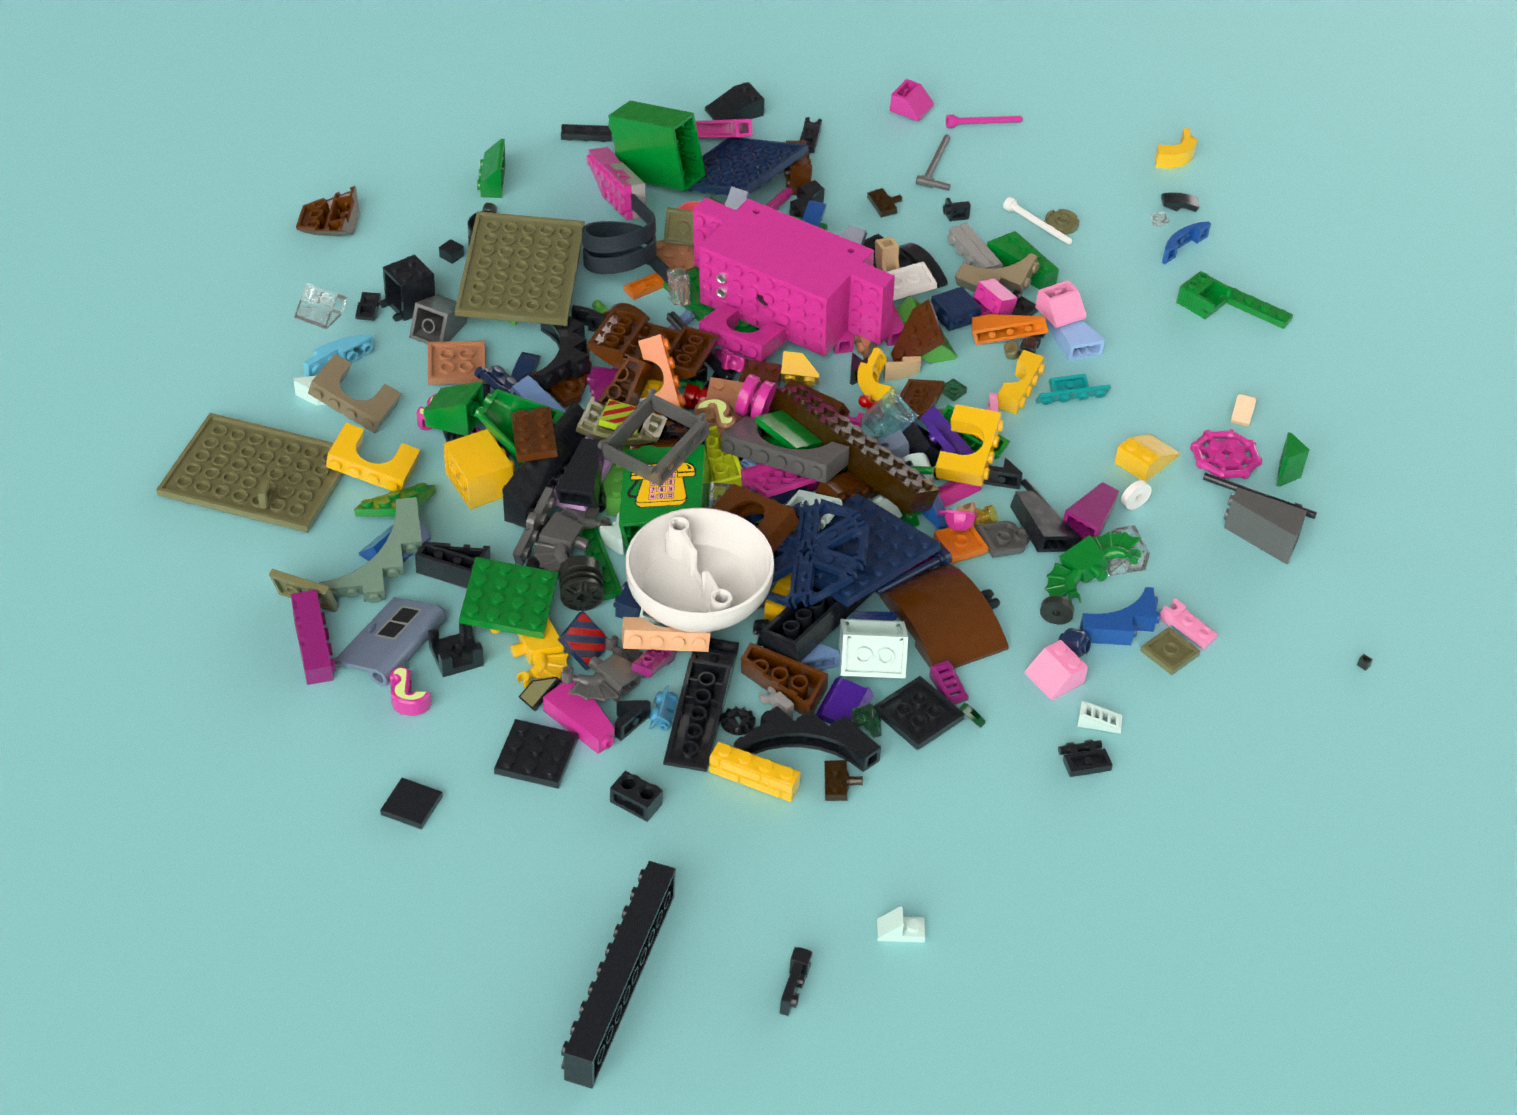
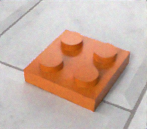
M973 525L966 531H954L950 527L934 531L933 538L941 543V549L945 548L951 553L952 564L988 553L989 547Z

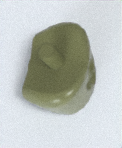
M1013 340L1005 343L1004 349L1007 359H1017L1019 356L1017 343Z

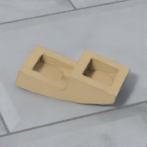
M921 356L902 357V362H886L883 373L884 381L905 379L920 373Z

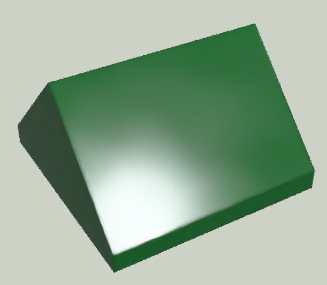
M1289 432L1279 462L1276 486H1283L1301 478L1310 450L1295 435Z

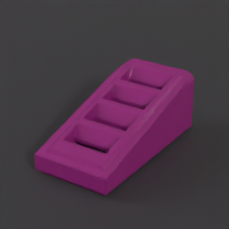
M949 661L931 666L929 678L942 695L954 705L969 699ZM958 692L957 695H954V696H951V695H950V694H953V693Z

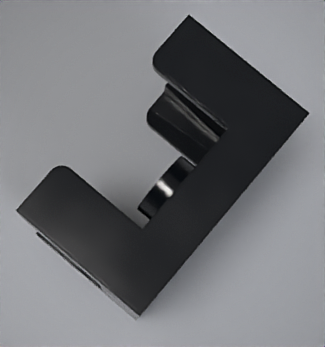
M459 623V634L439 639L438 628L428 630L429 649L442 677L484 666L483 647L480 642L476 645L471 625Z

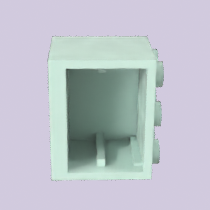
M840 620L839 668L841 676L906 677L908 634L904 621Z

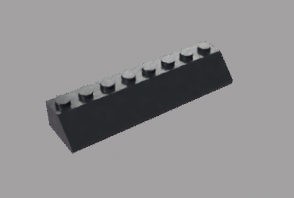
M573 402L553 426L558 457L524 462L503 487L504 521L526 527L527 517L530 512L534 511L545 487L555 489L582 438L586 437L576 432L577 425L585 411L577 402Z

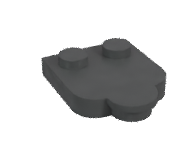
M1010 521L979 524L976 528L978 534L989 547L988 551L992 558L1021 554L1030 541L1025 529L1018 528Z

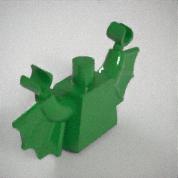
M1108 532L1102 536H1093V538L1090 535L1059 556L1061 564L1055 563L1053 570L1047 574L1048 584L1044 589L1050 596L1063 597L1068 594V600L1071 603L1073 598H1078L1079 603H1081V597L1076 588L1077 584L1080 581L1089 583L1094 578L1099 582L1104 581L1108 576L1106 571L1108 569L1107 561L1112 559L1129 558V562L1132 565L1137 564L1138 558H1141L1142 553L1139 549L1132 548L1141 540V537H1132L1127 532L1120 534Z

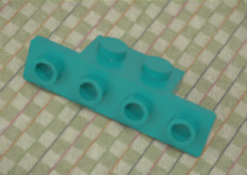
M1086 374L1050 378L1048 382L1051 392L1039 394L1035 401L1036 404L1049 405L1055 401L1065 403L1077 398L1078 400H1085L1093 396L1102 398L1110 391L1111 385L1089 387Z

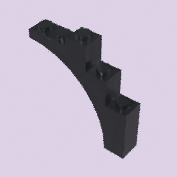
M569 316L567 326L540 324L541 332L548 335L559 348L555 358L546 367L537 372V383L544 391L570 376L577 379L590 371L584 323Z
M778 706L763 713L760 726L755 727L744 737H739L734 743L735 748L751 754L785 747L820 750L847 760L862 772L878 763L881 753V747L846 716L838 721H833L828 726L812 711L798 717L794 721Z

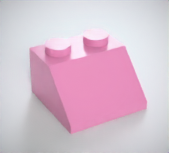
M1059 640L1045 647L1025 670V674L1053 700L1084 684L1088 666L1062 640Z

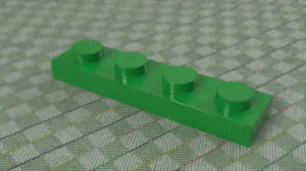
M1232 288L1234 289L1232 299L1226 297L1227 304L1282 329L1291 322L1293 314L1259 300L1252 295L1241 292L1236 288Z

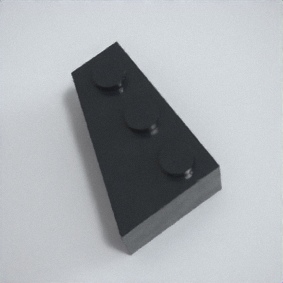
M424 542L415 554L416 573L467 589L475 557L490 559V546L470 548L468 544H464L463 547L451 546V543Z

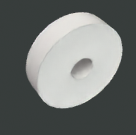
M1144 480L1136 481L1124 491L1121 502L1129 510L1139 508L1149 499L1152 489Z

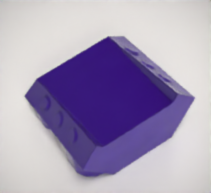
M839 676L832 683L816 716L828 724L846 716L859 727L861 718L869 712L870 702L874 695L869 687H862Z

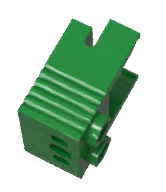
M1200 271L1180 286L1176 303L1203 319H1207L1226 304V297L1232 299L1234 289L1214 279L1207 273Z

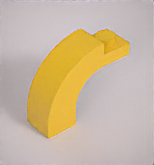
M1183 128L1180 144H1158L1155 156L1156 168H1178L1188 164L1193 159L1197 138H1193V135L1190 134V128Z
M874 348L868 358V363H860L858 384L864 395H872V402H880L882 410L891 412L899 395L892 386L879 383V376L887 361V357L881 349Z

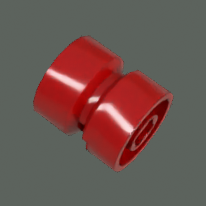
M687 384L683 395L686 405L683 407L694 410L699 402L706 400L708 388L703 387L700 389L697 385Z

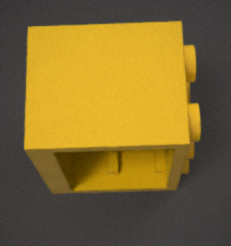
M488 429L443 443L445 473L469 509L503 498L502 489L512 478L515 466L513 461L507 458L505 450L500 448L497 439L490 434Z

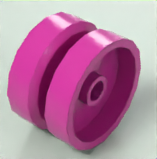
M749 374L740 390L735 406V414L742 417L750 414L751 418L768 414L770 404L776 392V383L766 380L761 384L760 377Z

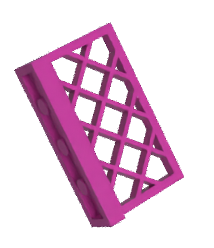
M761 463L741 469L742 486L753 489L766 498L818 482Z

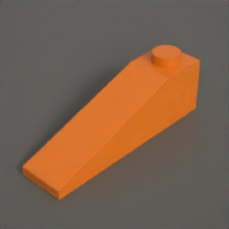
M989 314L972 317V333L976 345L1049 333L1045 316Z

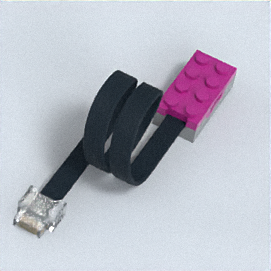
M623 162L603 165V171H601V179L604 183V188H602L603 198L625 220L642 218L647 225L642 227L636 224L616 221H600L584 225L582 227L584 267L596 274H616L647 264L669 285L668 299L674 305H690L689 274L683 268L669 269L656 255L655 214L646 206L645 183Z

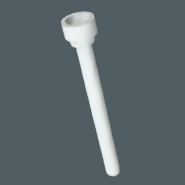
M1008 197L1005 200L1003 209L1008 212L1018 213L1067 245L1072 243L1071 238L1021 208L1014 198Z

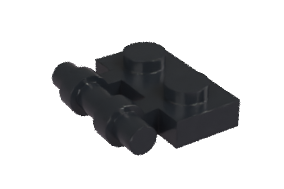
M1089 739L1085 740L1084 743L1078 744L1070 742L1066 743L1065 746L1058 747L1059 755H1064L1063 762L1069 777L1112 770L1113 764L1106 749H1102L1101 740L1093 741Z

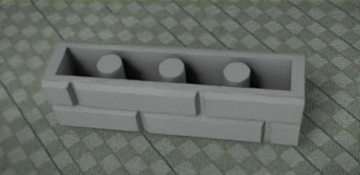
M967 223L953 226L949 229L948 243L953 245L957 254L965 259L966 264L985 269L1003 267L1000 260Z

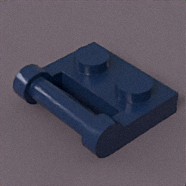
M498 365L487 368L480 366L474 372L478 379L484 380L494 390L499 389L510 393L512 386L518 383L515 378L507 374Z

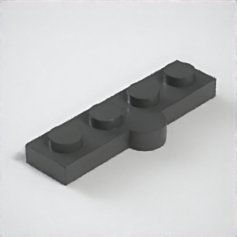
M545 487L534 511L529 513L526 520L527 528L524 529L513 552L515 564L523 566L526 559L530 558L534 542H538L541 528L547 524L548 514L556 506L557 498L555 497L554 489Z

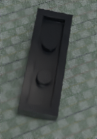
M562 124L561 140L612 141V131H610L609 126Z

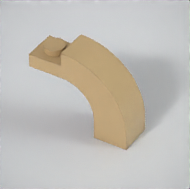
M893 237L875 240L877 269L887 272L900 268L898 260L899 245Z

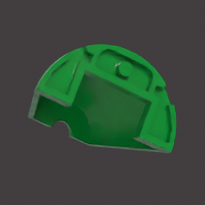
M496 389L492 395L488 394L483 402L484 406H479L474 416L479 419L517 461L511 413L519 410H533L539 407L546 408L548 406ZM551 408L554 426L564 412Z

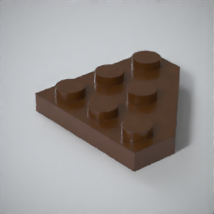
M929 299L912 309L891 352L893 362H902V357H922L946 342L933 304Z
M589 360L590 371L577 379L570 376L546 391L563 407L570 406L573 402L581 401L587 384V375L592 370V362Z

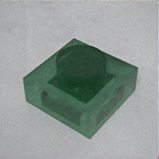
M953 378L945 383L942 394L955 401L967 393V387Z

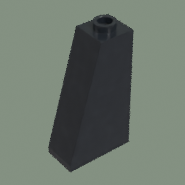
M582 438L555 488L559 503L597 508L604 464L603 451L598 448L600 440Z
M1034 491L1015 492L1010 508L1021 526L1025 529L1037 552H1066L1076 545L1079 538L1078 533Z

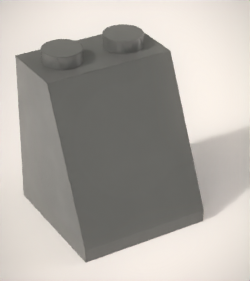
M441 295L429 297L415 302L409 338L428 344V342L451 341L467 323L468 317L455 316L457 301Z

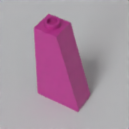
M573 681L569 684L561 683L543 697V711L568 731L578 733V739L597 754H600L605 749H609L614 743V727L594 699L586 701L578 695H570L568 692L576 682Z

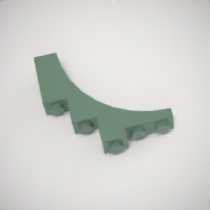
M417 497L396 499V515L392 531L386 543L368 563L348 575L319 582V584L328 586L335 599L342 596L352 598L363 594L364 602L377 603L385 600L383 577L396 578L404 575L402 553H416L422 546Z

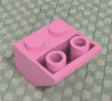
M1069 280L1038 290L1035 308L1055 328L1086 318L1087 315L1079 290Z

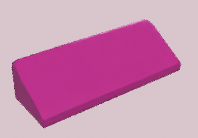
M954 481L937 487L940 489L938 494L945 507L982 490L980 486Z

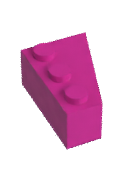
M609 147L588 149L589 155L586 156L587 165L591 168L601 195L602 188H604V183L601 179L603 165L620 163V160Z

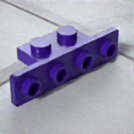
M935 406L920 417V420L930 432L928 435L935 444L939 442L942 446L941 451L959 455L974 453L957 432L951 431L950 423Z

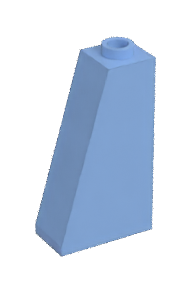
M1046 319L1049 331L1068 361L1102 355L1105 343L1104 338L1083 320L1055 328Z

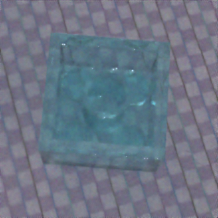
M891 389L860 420L876 436H879L881 440L899 430L903 432L918 418V415Z

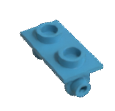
M669 685L662 692L659 691L654 699L656 707L652 709L649 716L651 720L649 729L657 725L661 730L665 731L671 726L674 715L672 713L675 711L678 698L675 693L668 692Z

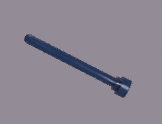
M945 548L935 553L932 559L879 587L876 593L881 595L936 565L942 566L951 563V553Z

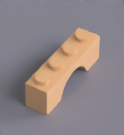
M623 617L621 638L623 649L708 652L711 633L685 632L671 627L656 626L645 618Z

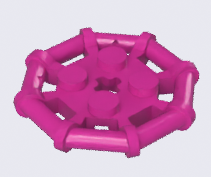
M1233 429L1229 431L1205 430L1203 435L1196 442H1192L1190 450L1194 453L1196 459V466L1220 478L1242 477L1247 479L1258 466L1262 465L1263 461L1258 454L1256 442L1235 433ZM1219 438H1227V440H1216V439H1219ZM1205 442H1207V443L1209 444V446L1206 447V446H1203V444H1204ZM1250 452L1251 457L1246 456V453Z

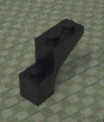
M816 180L799 185L797 199L790 201L789 215L803 218L809 200L824 203L825 189Z

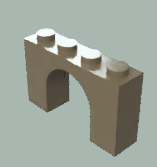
M334 354L312 380L308 394L360 424L365 429L376 433L397 406L402 393L384 384L379 392L369 400H356L347 396L342 391L340 384L347 377L352 363Z

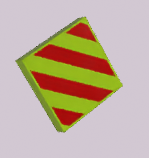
M609 399L598 425L615 430L637 407Z

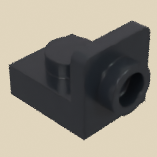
M946 198L943 205V214L947 216L949 221L969 219L971 204L969 201L952 203L950 198Z

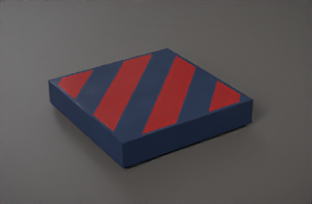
M581 611L557 640L585 670L590 669L588 666L590 660L594 656L599 657L605 650L607 636L584 611Z

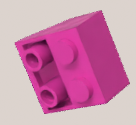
M906 79L891 94L890 111L912 120L920 121L934 106L933 101L923 86L909 79Z
M995 278L979 281L973 296L982 307L981 316L989 314L1011 315L1018 299Z

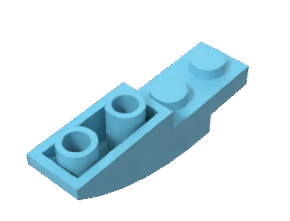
M373 335L350 336L315 349L314 356L303 362L305 377L316 376L334 354L352 363L374 350Z

